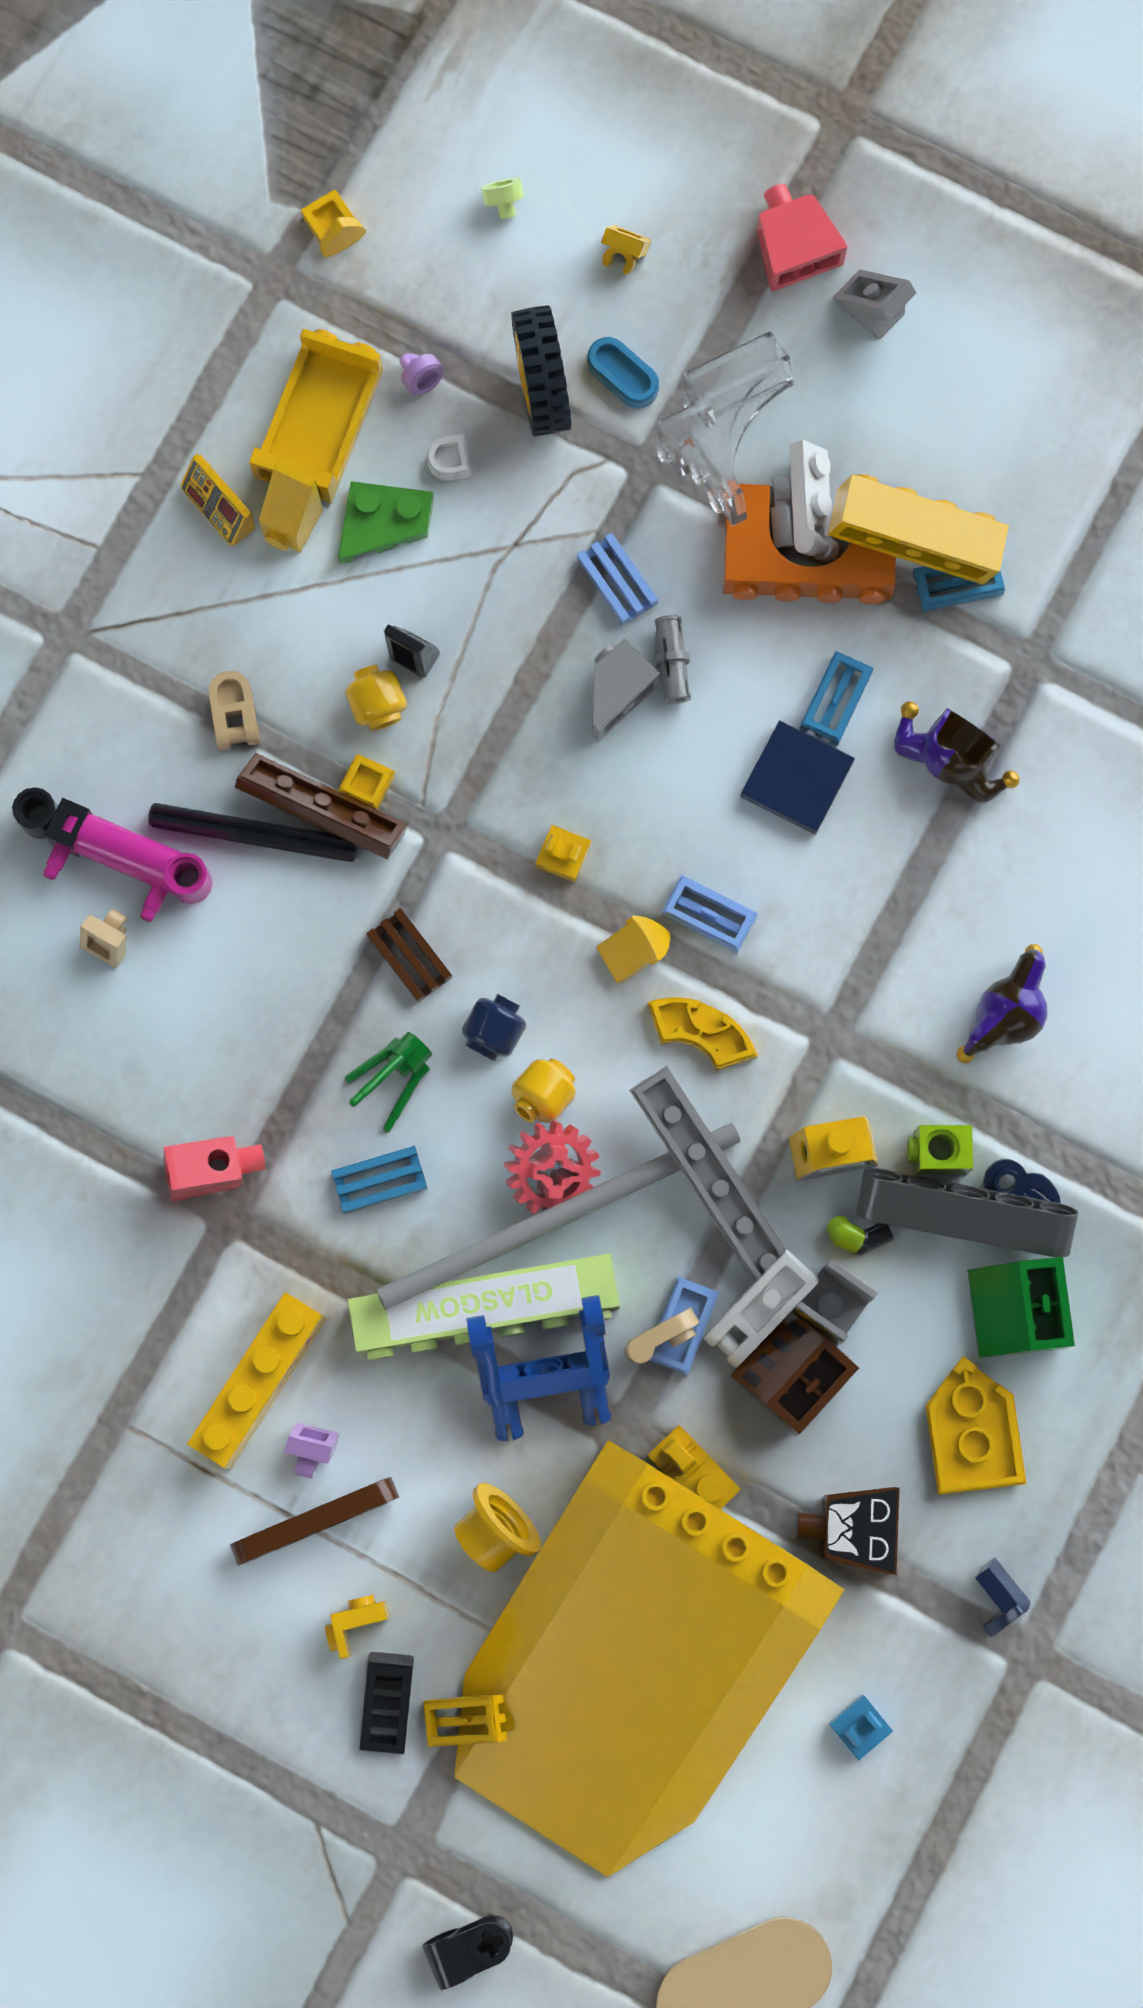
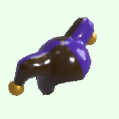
M907 701L901 706L902 718L894 739V750L898 755L925 763L928 771L936 779L947 784L957 785L977 802H989L1005 789L1018 786L1020 781L1019 775L1012 770L1006 771L1001 779L990 781L987 778L985 769L1000 745L977 726L946 708L927 733H914L913 719L919 713L918 705L912 701Z
M1030 944L1025 949V953L1020 955L1010 976L994 982L982 994L976 1009L977 1025L970 1032L966 1045L960 1046L956 1053L960 1062L964 1064L973 1061L975 1054L987 1051L995 1045L1003 1046L1026 1042L1033 1039L1043 1029L1048 1017L1047 1002L1042 991L1039 989L1046 963L1043 949L1038 944Z

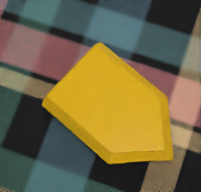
M962 1356L925 1405L937 1494L1027 1484L1014 1395Z

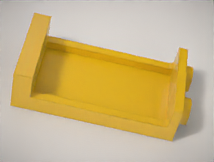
M302 329L300 334L301 348L262 447L261 449L254 448L249 464L254 478L269 483L277 462L316 481L320 500L332 504L383 373L381 355L373 347L365 343L355 342L352 345L338 340L334 334L323 329H316L315 331Z

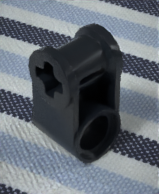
M488 1915L460 1928L443 1932L423 1943L422 1948L439 1989L445 1990L463 1983L477 1973L503 1962L510 1953L514 1935L512 1927L506 1919L498 1915ZM486 1931H490L493 1937L499 1935L502 1937L498 1949L494 1950L490 1943L482 1944Z

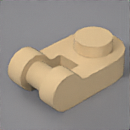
M236 671L219 673L212 679L209 686V700L218 750L232 749V744L247 742L248 746L261 744L253 692L248 680ZM242 715L244 725L228 728L227 717Z
M692 1307L629 1340L624 1349L628 1361L633 1364L648 1362L654 1354V1348L669 1340L672 1347H675L694 1337L696 1334L692 1327L700 1322Z

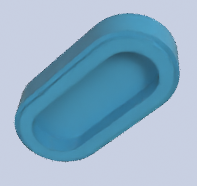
M604 337L596 340L590 346L587 354V365L590 373L623 403L632 408H644L655 401L659 391V379L656 372L624 343L616 338Z

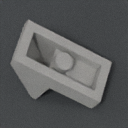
M859 269L832 298L840 308L873 336L880 339L904 316L905 305L917 292L909 280Z

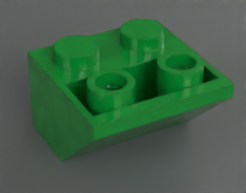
M1063 1257L1017 1261L967 1270L978 1358L1063 1350L1075 1346Z

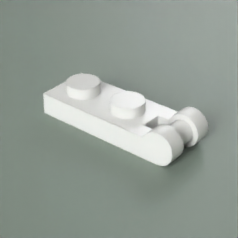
M800 440L789 444L794 545L798 552L807 556H814L819 561L830 563L839 554V543L832 539L831 536H828L833 508L829 489L830 461L828 451L805 440Z
M786 1249L723 1317L708 1330L703 1339L712 1347L717 1345L728 1355L726 1360L734 1368H737L818 1284L819 1279ZM734 1325L747 1335L740 1343L729 1333Z

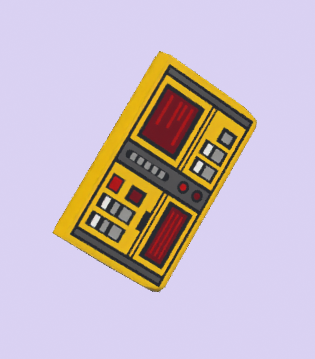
M197 453L193 456L181 482V489L226 542L234 546L255 530L252 513L201 454L198 455Z

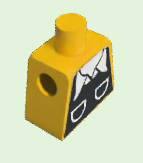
M866 1116L806 1126L788 1138L796 1180L878 1166L871 1126Z

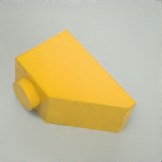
M277 462L266 493L259 524L265 536L264 539L270 545L282 551H287L289 547L301 553L323 512L317 484L314 479Z

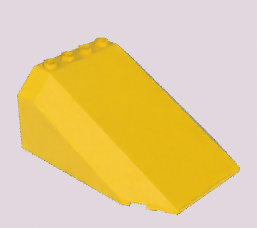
M608 1440L464 1674L462 1697L503 1694L504 1703L498 1704L499 1713H505L506 1722L500 1723L501 1732L507 1731L508 1741L457 1745L454 1778L606 1877H609L695 1822L820 1632L845 1589L653 1466ZM485 1706L461 1708L460 1716L486 1714ZM487 1724L459 1726L458 1734L487 1733L488 1727Z

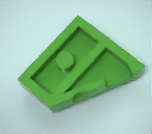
M351 481L339 549V562L349 563L353 561V557L374 550L380 553L393 549L402 542L411 543L427 538L434 502L433 492Z

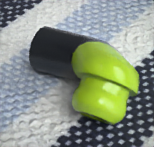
M844 1216L833 1217L827 1224V1231L830 1234L829 1239L836 1247L854 1255H862L894 1240L891 1229L887 1224L877 1223L867 1229H862L849 1223L848 1219Z

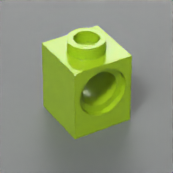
M919 1125L914 1131V1137H908L907 1140L908 1163H915V1174H968L973 1169L972 1125ZM940 1139L948 1144L950 1156L947 1160H937L930 1155L928 1145L931 1140Z

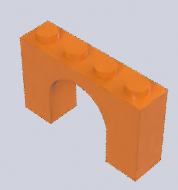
M728 484L725 511L723 594H733L732 596L739 600H752L757 598L758 595L775 596V599L780 601H796L800 597H817L818 601L825 603L839 602L842 598H859L861 603L878 604L884 602V599H891L895 588L896 557L850 543L846 551L829 564L817 567L795 564L780 554L770 536V485Z

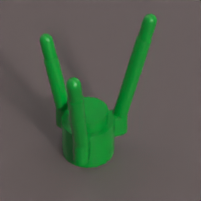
M409 1031L400 1040L395 1037L386 1048L345 1076V1081L351 1083L387 1059L389 1062L350 1099V1105L352 1107L357 1106L394 1070L404 1077L411 1072V1078L383 1126L384 1132H390L418 1083L430 1071L425 1062L433 1055L432 1052L419 1038Z

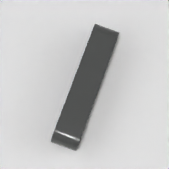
M879 1168L864 1170L856 1214L859 1217L872 1222L1051 1257H1068L1070 1255L1079 1213L1073 1207L1061 1203Z

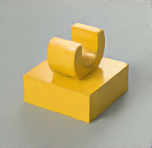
M617 225L607 226L601 243L611 248L606 250L603 255V265L610 266L614 255L620 253L626 259L622 273H631L636 266V257L641 258L647 255L652 240Z
M551 825L535 865L537 868L576 882L591 846V840Z

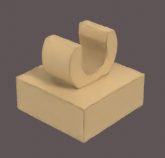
M114 909L107 914L104 921L90 914L80 926V948L117 968L126 954L127 935H125L127 928L123 925L127 921V917Z

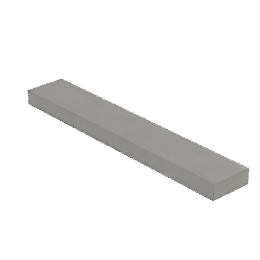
M664 1066L629 1089V1091L755 1283L786 1248L669 1068Z

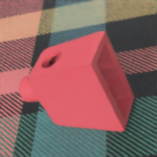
M777 184L764 193L769 209L761 212L758 216L757 236L769 287L772 292L844 265L847 252L846 242L814 195L808 194L792 200L786 184Z
M234 1136L164 1147L163 1161L171 1202L239 1188L242 1183V1174L266 1170L262 1145L236 1148ZM214 1160H221L226 1164L227 1168L223 1171H216L209 1166V1163Z

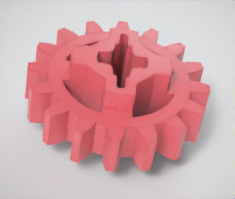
M552 1120L549 1131H547L538 1122L534 1126L535 1135L530 1136L522 1131L519 1134L523 1141L522 1146L510 1145L509 1150L516 1157L515 1161L504 1162V1167L514 1173L513 1176L505 1180L506 1185L511 1189H518L513 1198L520 1204L527 1202L526 1209L533 1214H536L540 1208L544 1211L593 1188L594 1186L589 1183L590 1177H597L601 1174L600 1170L591 1166L592 1162L600 1158L599 1154L593 1149L586 1150L592 1141L584 1134L578 1137L579 1130L570 1124L563 1131L562 1124ZM565 1143L573 1148L578 1161L567 1157L568 1149L565 1147ZM555 1162L563 1167L558 1168V1170H551L550 1176L543 1172L546 1169L554 1168ZM526 1177L537 1180V1189L540 1191L539 1195L531 1190Z

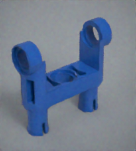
M599 1295L581 1298L583 1310L579 1311L585 1351L498 1366L491 1326L486 1327L485 1316L480 1315L466 1318L472 1356L476 1358L483 1399L492 1408L497 1440L508 1441L506 1426L508 1423L511 1427L513 1440L523 1436L524 1429L521 1424L518 1407L519 1400L579 1390L584 1424L596 1426L594 1408L598 1409L601 1425L611 1420L605 1388L610 1379V1371L604 1341L606 1332Z

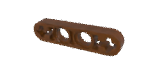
M388 1477L230 1544V1547L239 1566L400 1497L392 1477Z

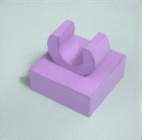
M296 1423L288 1436L285 1453L299 1456L295 1475L312 1479L319 1462L328 1464L336 1450L339 1433Z

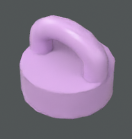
M405 353L400 357V364L404 369L401 380L410 393L414 395L425 394L435 388L441 381L444 369L434 355L424 354L418 356Z

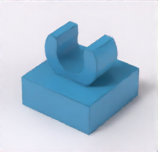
M863 1694L828 1723L857 1760L862 1759L893 1732Z

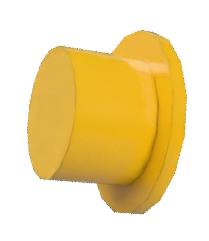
M485 1482L478 1484L472 1493L475 1506L454 1527L455 1536L468 1556L485 1570L494 1573L499 1571L517 1553L528 1557L536 1555L540 1551L542 1543L530 1518L514 1500L496 1486Z

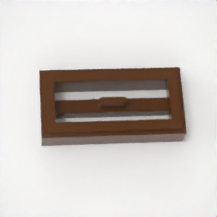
M401 908L395 911L392 917L380 922L377 928H372L366 933L367 937L418 1003L453 978L452 974ZM399 923L439 973L437 978H432L394 927ZM387 933L425 982L426 986L421 990L380 938Z

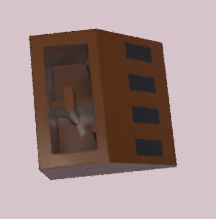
M790 1312L730 1376L792 1434L798 1436L855 1374L859 1367L824 1335L793 1312Z

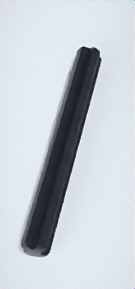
M153 803L148 815V823L154 828L353 862L358 851L357 845L331 833L166 804Z

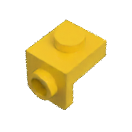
M374 1594L348 1600L349 1610L331 1614L332 1624L325 1625L330 1651L338 1650L340 1660L351 1657L352 1651L347 1629L389 1619L386 1600L376 1603Z

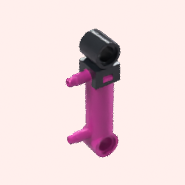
M27 788L14 799L12 806L13 816L22 829L33 838H46L51 846H53L46 862L47 866L43 872L44 877L50 880L56 879L69 854L77 857L82 855L152 886L140 914V918L147 922L153 921L167 893L174 895L183 903L194 904L204 900L211 892L212 876L202 859L195 854L179 852L94 815L90 809L63 797L58 805L50 793L41 788ZM39 805L47 806L46 815L41 820L29 821V812L34 807ZM187 870L199 872L198 880L194 885L190 887L178 885L179 877L183 872Z

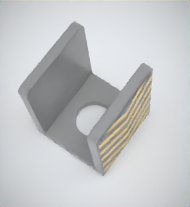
M829 1260L816 1276L819 1279L818 1284L798 1303L792 1312L838 1346L847 1339V1333L866 1305L874 1300L878 1293L834 1261ZM826 1293H835L843 1300L844 1309L837 1318H826L819 1311V1299Z

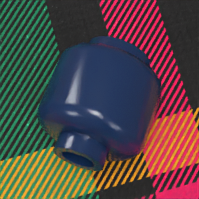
M499 994L496 995L494 1001L487 998L478 999L462 1027V1033L468 1039L465 1046L493 1061H496L498 1056H510L526 1028L524 1018L516 1014L520 1005Z

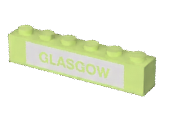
M610 1253L444 1282L387 1310L382 1306L377 1294L348 1299L356 1352L358 1354L367 1353L368 1361L393 1357V1349L411 1346L412 1353L438 1349L437 1341L454 1338L455 1345L470 1344L466 1320L469 1317L484 1315L486 1327L491 1326L492 1331L498 1330L499 1338L524 1334V1326L541 1323L543 1330L569 1326L568 1318L580 1316L579 1311L583 1310L581 1300L583 1297L599 1295L604 1320L611 1319V1311L617 1310L620 1307Z

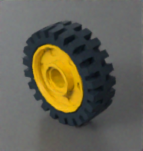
M550 306L531 307L511 312L519 375L532 434L540 436L571 430V412L564 365Z

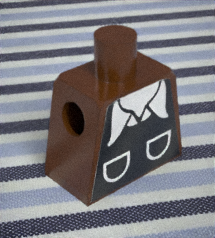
M900 1487L824 1495L823 1513L797 1512L796 1539L822 1540V1559L897 1575Z

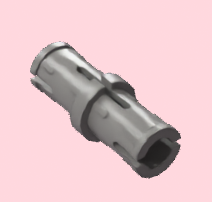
M665 615L655 619L659 654L656 656V665L658 668H661L664 703L681 704L691 700L686 666L690 663L689 653L684 649L681 616L678 617V615Z

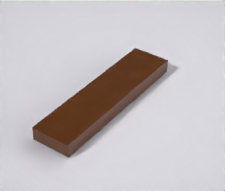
M258 753L254 754L236 779V789L387 860L405 835L408 824Z

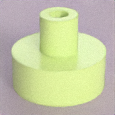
M520 178L499 180L481 187L484 205L497 206L500 219L511 218L516 215L513 202L524 197Z

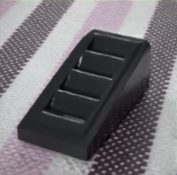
M388 624L384 630L390 660L418 676L426 678L440 655L439 649L410 631Z
M370 1652L359 1750L397 1754L405 1753L414 1656ZM377 1672L403 1675V1678L376 1675ZM375 1689L401 1691V1697L374 1695ZM373 1708L400 1710L399 1716L372 1714ZM371 1726L398 1728L397 1736L370 1733Z

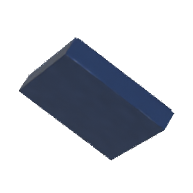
M779 720L740 797L816 835L855 758Z

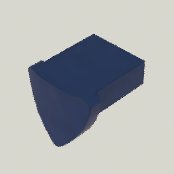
M995 1557L980 1568L975 1579L1000 1609L983 1626L987 1634L993 1637L1027 1612L1030 1607V1600Z

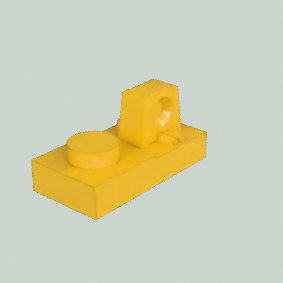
M680 1425L647 1455L665 1475L719 1509H722L741 1490Z

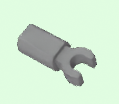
M789 477L772 478L771 498L773 507L770 508L769 512L772 542L781 555L796 553L798 551L794 545Z

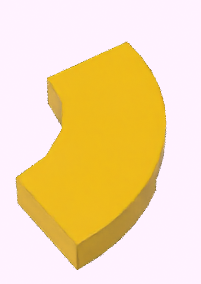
M681 997L662 998L647 1003L661 1045L682 1043L693 1046L709 1058L716 1071L757 1058L758 1056L753 1043L742 1027L729 1015L712 1006L701 1003L698 1000Z

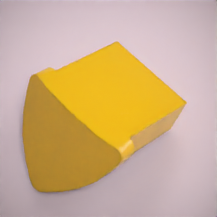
M336 189L301 209L302 218L319 241V250L324 257H329L345 250L360 240L366 233L361 222L355 219Z
M633 915L626 920V926L596 946L616 983L627 981L650 964L654 965L666 955L670 944V932L665 927L652 919Z

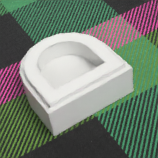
M464 434L436 439L429 446L426 460L429 471L435 478L442 481L471 478Z

